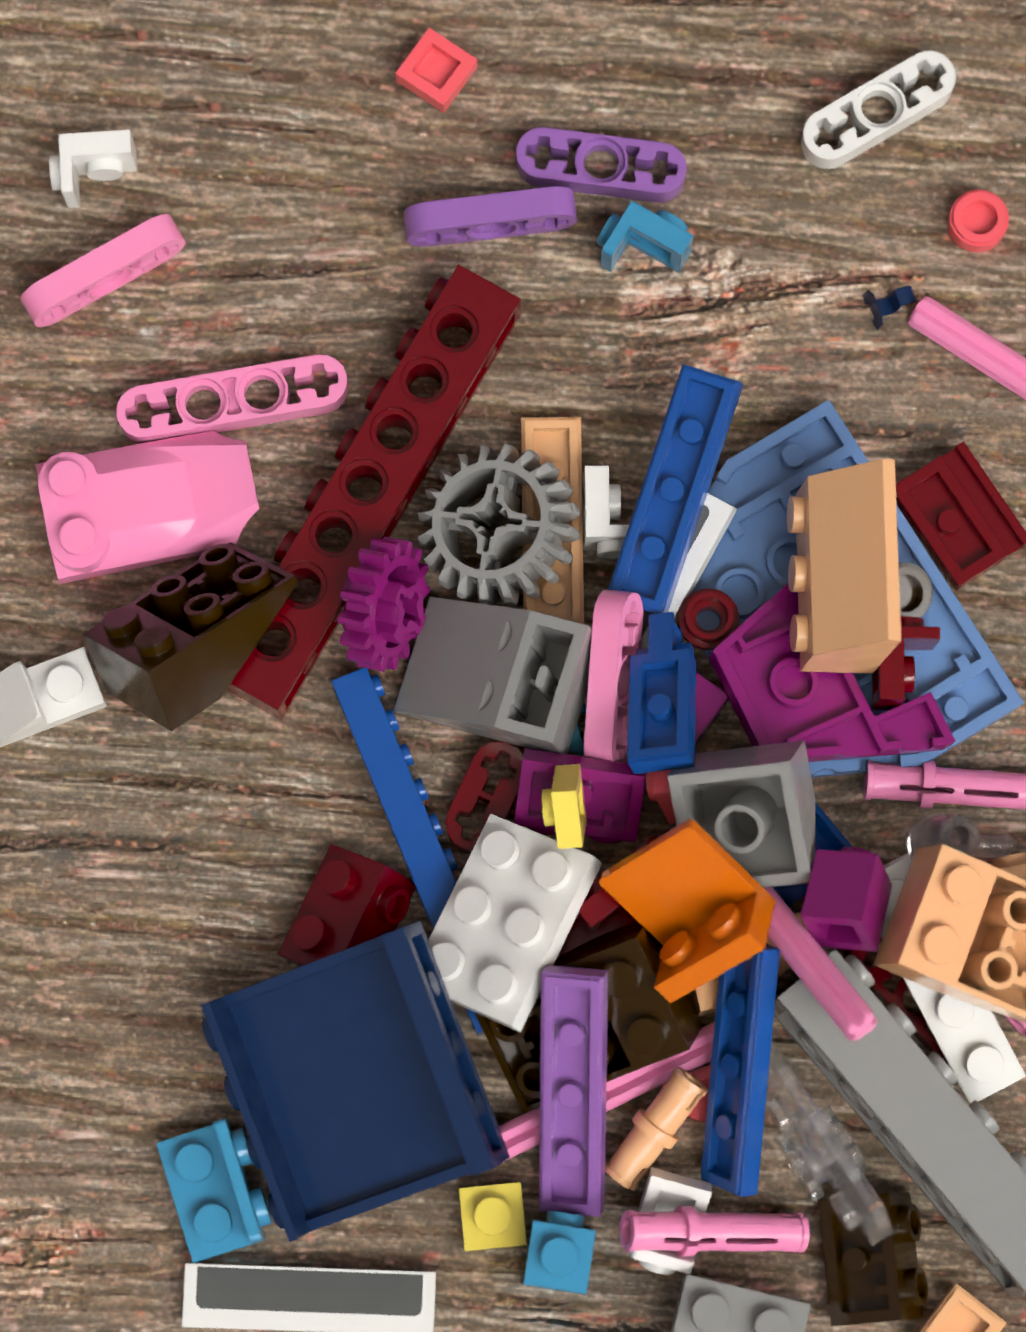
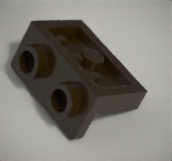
M887 1192L819 1199L831 1326L922 1318V1305H925L928 1299V1283L924 1270L918 1267L916 1242L919 1241L921 1236V1219L916 1205L911 1204L909 1192Z

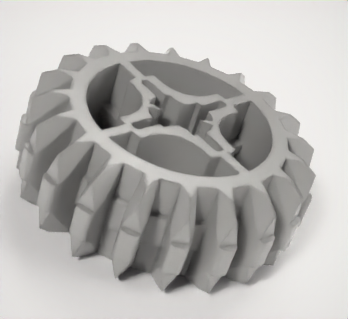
M504 444L497 457L491 447L480 445L477 463L466 454H458V465L461 469L458 473L454 475L446 468L439 469L440 479L446 483L441 492L435 488L425 489V496L435 503L434 509H427L417 513L419 521L432 527L417 536L421 546L425 549H432L424 559L425 564L433 571L441 570L438 582L446 589L457 586L456 595L466 602L478 596L479 603L495 605L500 595L503 602L509 607L517 606L519 589L521 588L532 599L539 598L540 588L536 581L543 577L552 584L558 583L559 576L551 568L555 561L558 560L563 564L573 562V556L562 547L563 542H574L580 539L579 531L565 524L580 515L579 508L573 502H566L573 493V489L565 480L556 481L559 469L551 462L540 465L541 457L533 450H526L519 457L518 450L513 445ZM518 483L531 487L535 492L540 506V520H533L527 514L520 513L521 499L516 496ZM486 489L484 497L478 504L467 507L477 494ZM503 517H505L512 523L506 524V527H496L494 535L484 528H491L492 525H500L503 521ZM458 531L466 532L472 538H477L476 553L481 556L479 569L469 567L463 559L458 544ZM532 544L520 559L511 564L513 554L518 548Z

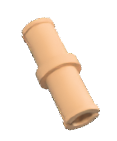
M676 1067L672 1072V1076L647 1110L640 1108L632 1118L635 1126L611 1159L606 1161L605 1172L620 1185L635 1191L639 1186L638 1183L663 1149H672L678 1141L677 1130L700 1099L707 1094L708 1089L692 1074Z

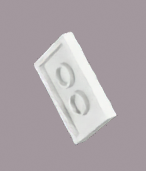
M490 814L428 940L451 1002L521 1032L541 991V972L546 965L553 966L602 863L595 856L576 848L558 849L556 840Z

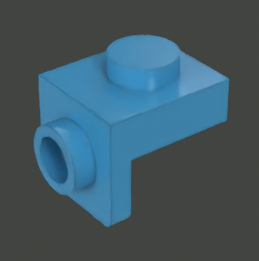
M631 201L622 217L615 213L609 217L598 237L596 244L603 247L600 266L611 272L627 245H630L679 273L691 254L694 235L687 232V225L675 215L664 210H658L655 214L636 202Z

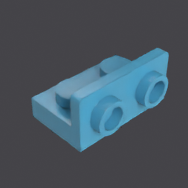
M223 1118L214 1121L213 1125L156 1143L192 1263L196 1264L266 1241L262 1227L272 1224V1218L262 1188L251 1190L244 1166L253 1163L247 1151L246 1134L243 1127L232 1131L230 1121Z

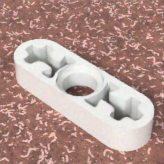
M919 52L815 112L806 121L801 138V149L805 158L819 168L833 169L839 167L939 109L949 100L955 85L956 72L952 62L939 52ZM923 70L928 77L938 74L940 79L936 87L937 91L933 92L929 86L917 89L911 93L908 102L911 108H907L903 93L915 86L919 71ZM874 96L884 97L892 103L895 115L886 123H873L862 112L863 102ZM845 112H849L854 127L842 133L837 145L838 149L833 150L829 144H823L819 147L816 144L820 132L819 129L824 128L829 134L839 131L846 126L848 116ZM856 131H857L859 134H861L862 137H858Z

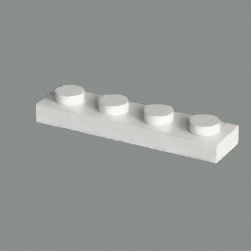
M908 853L884 865L892 883V889L881 933L882 940L912 863V858ZM903 978L949 1067L957 1076V1082L969 1104L974 1100L978 1102L1026 1077L991 1010L934 991Z

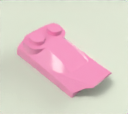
M214 430L83 455L76 452H61L50 457L46 462L36 464L38 488L49 546L57 578L61 584L200 556L206 549L219 544L233 543L237 545L244 526L256 511L259 510L246 441L225 437Z

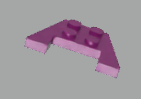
M788 583L770 600H767L709 655V659L752 747L805 740L808 762L941 751L950 747L955 742L931 692L875 716L853 673L800 672V652H792L790 646L791 619L794 614L799 615L798 592H790Z

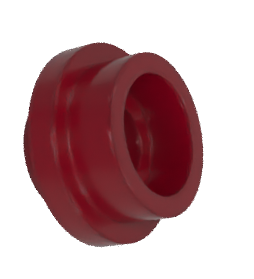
M710 588L697 590L683 601L678 614V626L682 629L684 639L691 643L692 646L702 650H714L738 628V608L734 601L722 591ZM703 611H712L719 617L720 624L713 630H704L698 625L697 616Z

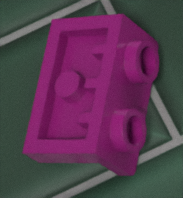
M524 748L515 824L528 827L539 834H556L555 826L545 827L542 790L552 789L555 766L580 764L587 817L585 835L595 841L607 844L620 841L636 842L646 773L633 774L628 763Z

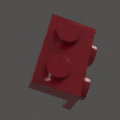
M330 844L278 955L291 963L304 966L395 931L398 923L405 917L408 911L410 898L415 890V884L385 864Z

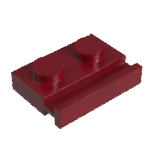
M964 441L950 452L939 456L896 484L897 506L955 591L1003 562L1016 551L1026 547V531Z

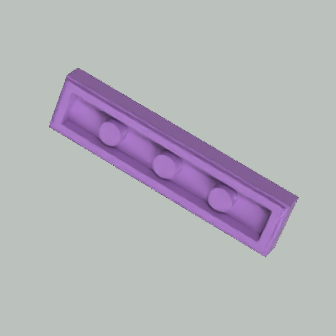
M546 965L541 972L539 1211H555L600 1217L605 1209L608 970Z

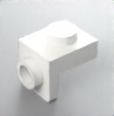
M651 1167L638 1211L674 1212L679 1206H693L697 1212L706 1213L712 1194L711 1184ZM667 1250L630 1252V1256L633 1259L639 1260V1263L644 1268L663 1275H671L675 1271L690 1274L695 1261L694 1256L678 1257L674 1251Z

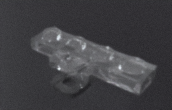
M771 1042L767 1091L772 1099L766 1102V1106L782 1132L776 1139L784 1159L813 1203L824 1197L820 1184L828 1181L836 1193L829 1197L830 1203L848 1231L858 1226L870 1245L873 1246L893 1234V1230L884 1204L862 1174L867 1171L862 1153L829 1105L819 1111L777 1047Z

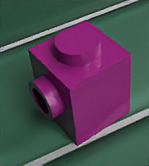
M844 847L839 851L816 850L801 918L809 933L820 947L878 951L892 889V883L878 854L858 847Z

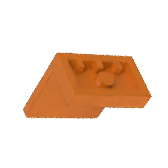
M690 819L602 872L600 885L663 945L659 954L661 961L654 988L669 1003L676 1001L765 949L776 900L694 820Z

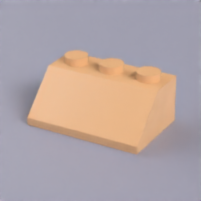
M878 459L810 475L806 478L796 495L789 497L786 517L787 529L789 533H796L797 555H792L789 561L788 584L790 592H798L799 615L794 614L791 619L790 646L792 652H800V672L874 673L901 641L895 459Z

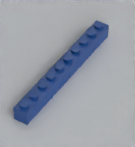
M361 668L334 679L331 683L434 930L456 885L452 871L458 869L450 848L442 850L437 836L443 834L436 814L428 815L422 802L429 799L421 778L416 780L412 778L408 766L413 765L414 761L406 743L399 745L394 732L400 730L393 710L391 708L385 711L379 697L386 695L377 674L370 676L367 668ZM466 1008L477 1037L485 1034L475 1012Z

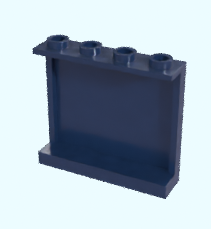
M421 921L201 1005L205 1016L202 1019L205 1039L214 1052L219 1053L227 1074L224 1078L227 1098L232 1107L242 1114L249 1133L246 1137L249 1157L254 1166L264 1173L271 1192L268 1196L271 1216L276 1225L285 1230L289 1242L295 1241L311 1231L468 1174L474 1176L494 1169L510 1158Z

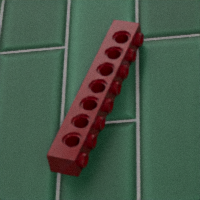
M459 264L449 280L440 277L433 286L425 303V309L430 311L419 330L410 327L402 338L395 353V358L400 363L390 380L381 377L374 385L365 404V409L371 412L359 431L350 428L345 434L335 454V459L340 464L329 482L321 478L316 483L304 507V510L310 513L299 533L291 529L285 535L274 556V561L280 564L278 567L295 575L297 581L301 579L314 580L321 586V591L318 597L308 604H298L290 600L289 597L287 598L265 633L271 630L285 632L290 637L288 648L280 655L267 656L259 652L256 645L227 690L281 721L339 625L337 618L345 610V601L340 598V594L348 577L347 571L349 567L358 568L359 566L358 551L361 548L370 550L371 539L373 538L383 539L384 536L390 537L521 316V298ZM450 327L463 328L471 335L470 340L464 346L458 348L447 347L438 338L444 330ZM420 377L434 378L442 386L435 396L426 399L414 396L409 391V387L414 380ZM391 427L404 428L412 436L406 446L395 450L384 447L378 440L380 435ZM370 477L377 480L382 488L373 499L361 501L349 494L348 491L351 484L359 478ZM331 528L346 530L352 536L349 545L339 552L325 551L318 545V541L326 530Z

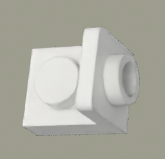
M130 129L58 134L59 154L50 155L49 157L52 190H61L68 208L80 207L79 175H87L88 178L97 181H110L121 178L123 172H137L136 147Z
M585 466L582 478L583 550H597V557L618 559L629 525H610V520H620L621 518L620 484H609V466Z

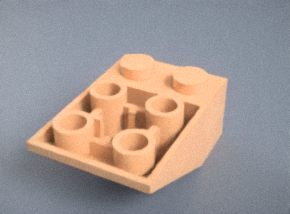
M944 844L917 848L873 965L926 988L1026 1023V880Z

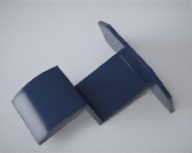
M911 285L898 288L888 297L876 300L874 294L869 290L862 295L865 304H869L874 316L873 323L876 331L883 325V316L896 313L901 306L917 302Z

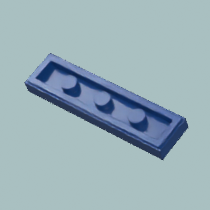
M682 364L608 587L609 590L638 593L642 600L643 610L655 614L669 611L744 385L739 381Z
M766 944L765 949L719 975L701 1180L739 1197L757 1195L780 956V950Z

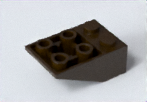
M233 543L215 545L206 549L198 560L175 575L158 580L150 591L127 606L110 611L104 616L102 622L83 633V636L106 692L168 730L173 731L221 699L298 582L295 575Z
M638 921L598 936L557 957L553 966L608 970L607 1081L690 1050L703 1027L688 994L669 1003L654 988L661 961L659 954L663 945ZM541 991L521 1032L475 1012L523 1114L540 1108Z

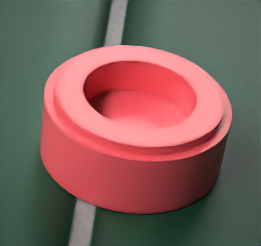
M986 190L968 191L954 202L948 216V231L952 240L960 248L975 253L986 252L996 247L1003 239L1009 224V213L1004 202L994 193Z

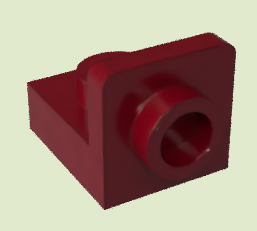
M900 617L901 641L875 672L872 673V710H891L901 705L905 700V693H913L915 685L914 657L904 656V650H933L940 641V627L924 626L923 618Z

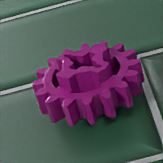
M385 536L383 539L373 538L371 539L370 550L361 548L358 551V568L349 567L347 571L348 577L340 594V598L345 601V610L339 614L337 623H341L344 629L339 639L340 645L349 647L346 658L357 662L356 666L382 672L386 668L397 669L399 658L407 659L410 656V639L416 640L417 635L420 634L426 620L424 613L426 609L423 607V598L430 592V586H427L424 578L428 571V565L419 563L422 550L412 547V542Z

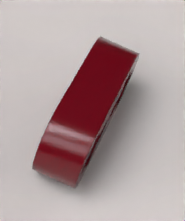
M502 741L489 742L477 751L448 810L445 822L449 840L461 852L471 854L481 833H476L472 841L462 838L463 826L456 821L460 815L470 817L474 813L479 800L488 804L483 817L484 825L490 814L505 820L509 817L518 797L523 759L520 750L512 744ZM500 755L507 756L509 758V770L516 774L512 780L502 778L493 795L485 792L484 789L488 783L489 772L482 765L485 761L495 763Z

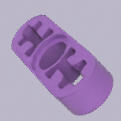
M539 127L526 132L519 140L516 149L518 173L525 182L535 187L562 186L571 188L574 192L660 203L675 198L683 189L686 178L687 165L683 154L675 146L664 142ZM539 146L550 147L551 157L568 160L569 148L577 149L574 165L575 175L566 174L567 161L549 160L547 169L535 168V159L527 155H536ZM605 151L615 157L618 169L608 178L597 179L589 175L585 170V159L594 152ZM628 155L636 156L635 169L652 170L655 161L667 162V171L676 175H667L664 184L652 183L653 177L651 173L634 170L633 182H627L625 178L627 175Z
M562 186L427 201L414 204L403 212L407 243L418 247L554 232L569 228L577 223L574 191L571 188Z

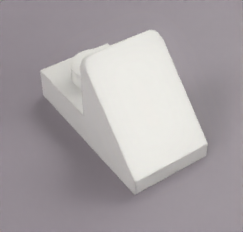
M84 647L26 668L20 660L0 672V747L107 707Z

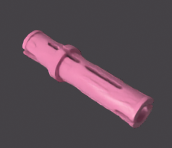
M872 760L866 761L867 773H864L863 777L864 800H871L872 798L917 802L918 808L931 809L933 803L1026 810V773L936 767L934 760L923 762L922 766L901 767L900 764L878 763Z
M679 1206L674 1212L626 1210L620 1220L619 1235L621 1245L625 1247L624 1250L626 1252L667 1250L674 1251L678 1257H693L698 1251H783L804 1253L809 1243L810 1229L808 1219L803 1217V1212L704 1213L697 1212L693 1206Z

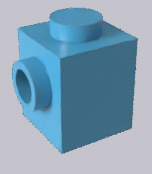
M547 1211L546 1222L533 1220L523 1285L586 1295L596 1230L583 1228L584 1216Z

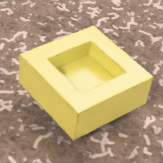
M580 764L555 766L552 789L542 790L545 827L555 826L558 849L583 847L587 817Z
M521 1182L459 1188L465 1252L527 1246Z

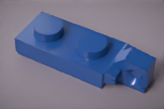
M673 612L649 615L648 648L638 649L636 655L630 656L627 760L633 774L695 767L696 659L691 643H683L682 629L677 627Z

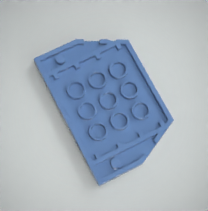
M830 400L825 401L729 458L708 491L714 497L735 507L737 511L692 593L697 590L710 588L727 594L738 608L739 626L788 583L789 561L792 555H797L796 533H789L787 529L786 517L789 497L796 495L806 478L810 475L869 462ZM897 504L898 562L915 564L922 568L929 576L933 590L932 601L929 609L921 618L924 619V626L940 627V641L933 650H904V656L914 657L915 685L913 693H905V700L901 705L931 692L955 742L950 747L941 751L809 762L811 778L867 773V760L878 763L900 764L901 767L922 766L923 762L938 758L1024 704L1021 696ZM703 611L697 616V623L704 630H713L720 624L719 617L712 611ZM702 650L710 665L714 669L709 659V655L712 653L713 650ZM853 673L873 715L877 716L888 711L872 710V673Z

